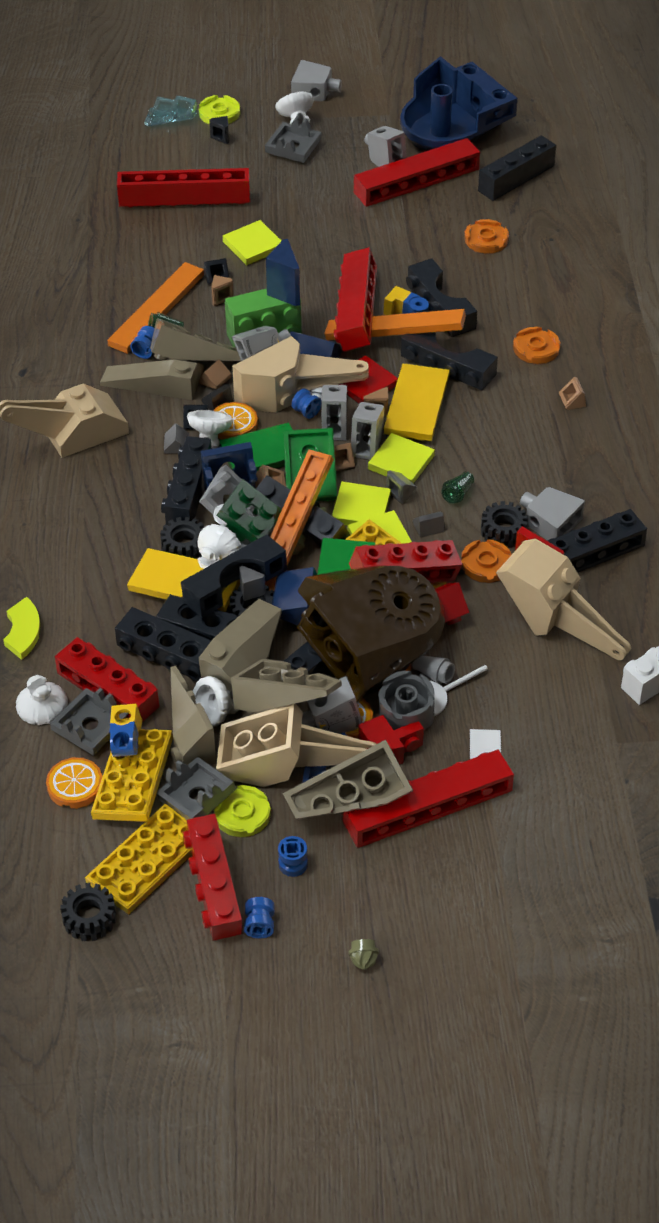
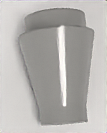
M423 655L413 662V669L420 671L438 684H448L454 676L455 665L447 658Z

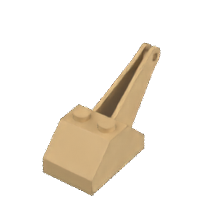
M290 336L232 366L234 402L244 403L255 411L277 413L291 406L293 397L301 389L312 390L323 385H337L367 379L369 365L362 360L300 354V343Z
M84 383L61 391L55 400H3L0 402V417L2 420L48 436L62 458L129 434L128 422L109 394Z
M537 539L524 540L496 572L535 636L547 635L553 626H556L605 652L616 660H623L631 650L630 643L616 632L577 592L581 578L569 558Z
M291 704L221 724L216 770L230 780L266 787L289 780L294 767L338 765L367 750V748L375 746L376 743L303 725V712L296 704Z

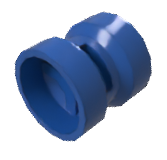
M143 326L138 332L137 337L130 344L132 352L139 358L147 359L153 354L150 346L154 327Z
M289 836L282 839L278 845L279 869L287 876H300L306 871L308 865L306 842L297 836Z
M253 897L246 901L245 915L247 918L244 921V932L246 935L252 938H267L273 934L274 921L272 917L274 916L275 903L265 897Z

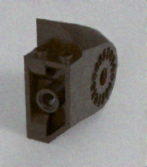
M372 566L305 577L298 589L299 594L309 605V608L301 614L302 620L297 626L298 630L338 680L347 677L357 703L380 690L388 676L396 672L406 671L412 662L425 655L441 637L445 624L443 604L433 585L415 570L402 566Z

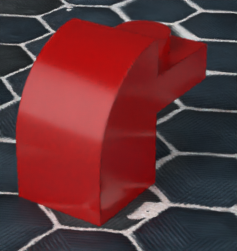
M384 715L358 724V739L376 744L386 740L399 765L404 763L405 752H412L423 746L424 728L419 721L396 730L392 729Z

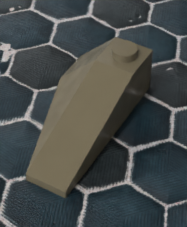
M159 318L156 320L150 346L151 352L155 353V358L163 361L168 360V358L174 360L218 361L220 359V361H241L237 349L233 346L218 341L217 344L213 343V340L202 334H195L193 336L190 335L191 332L187 331V328Z
M173 359L107 366L100 381V386L192 400L199 385V379L205 370V365Z
M261 599L255 601L213 638L200 655L201 678L207 676L215 677L222 681L227 690L233 692L231 677L257 661L269 658L270 647L277 631L282 609Z
M261 659L231 677L234 708L244 710L248 714H257L262 711L325 697L342 686L341 680L320 673L308 675L306 668L301 667L293 670L291 669V663Z
M176 666L170 667L174 747L171 748L172 758L175 764L180 760L189 765L197 757L209 765L216 763L213 726L201 703L196 704L195 694L192 690H188L187 683Z
M384 740L288 790L283 795L296 820L388 805L412 792L413 789L387 741Z

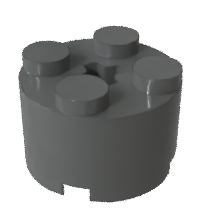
M400 671L391 674L384 680L383 686L379 690V715L385 716L393 730L418 721L424 730L433 724L435 714L434 688L428 678L421 674L420 676L413 675L411 671Z

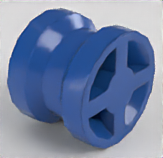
M304 388L295 394L291 405L295 411H301L305 418L311 419L320 411L322 400L318 396H312V393Z

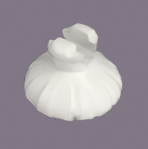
M308 92L291 93L281 98L275 107L280 115L291 117L290 124H292L296 116L302 122L304 119H308L310 123V118L306 116V112L312 107L314 98Z
M196 410L189 412L187 415L190 426L200 432L199 437L211 439L213 449L218 448L220 445L218 434L227 431L233 424L232 416L219 411Z
M211 524L200 531L198 537V548L202 557L198 558L200 568L204 569L242 548L236 535L227 527Z
M32 676L27 681V687L17 697V713L27 723L37 725L50 724L68 706V697L64 690L55 683L46 682L47 679L43 676Z
M207 676L201 678L196 683L193 689L196 704L201 703L213 727L219 726L225 720L227 714H234L238 711L234 708V701L230 699L233 697V692L227 690L221 680Z

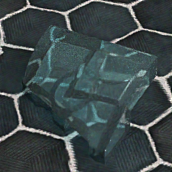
M177 95L175 100L157 96L154 107L149 109L144 124L145 126H154L193 119L198 111L196 99Z

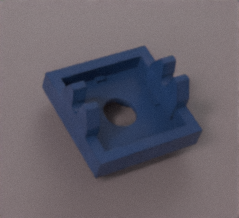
M250 442L201 451L205 491L221 466L226 462L234 463L235 467L232 471L239 478L244 479L256 488L257 469Z

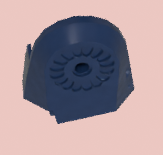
M440 56L414 78L413 98L402 109L400 125L409 140L416 147L424 151L466 138L472 143L490 130L515 117L518 98L474 62L454 68Z

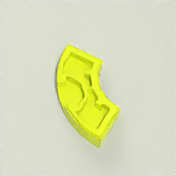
M27 597L7 610V617L13 626L10 633L3 639L4 646L21 660L35 647L40 631L38 611Z

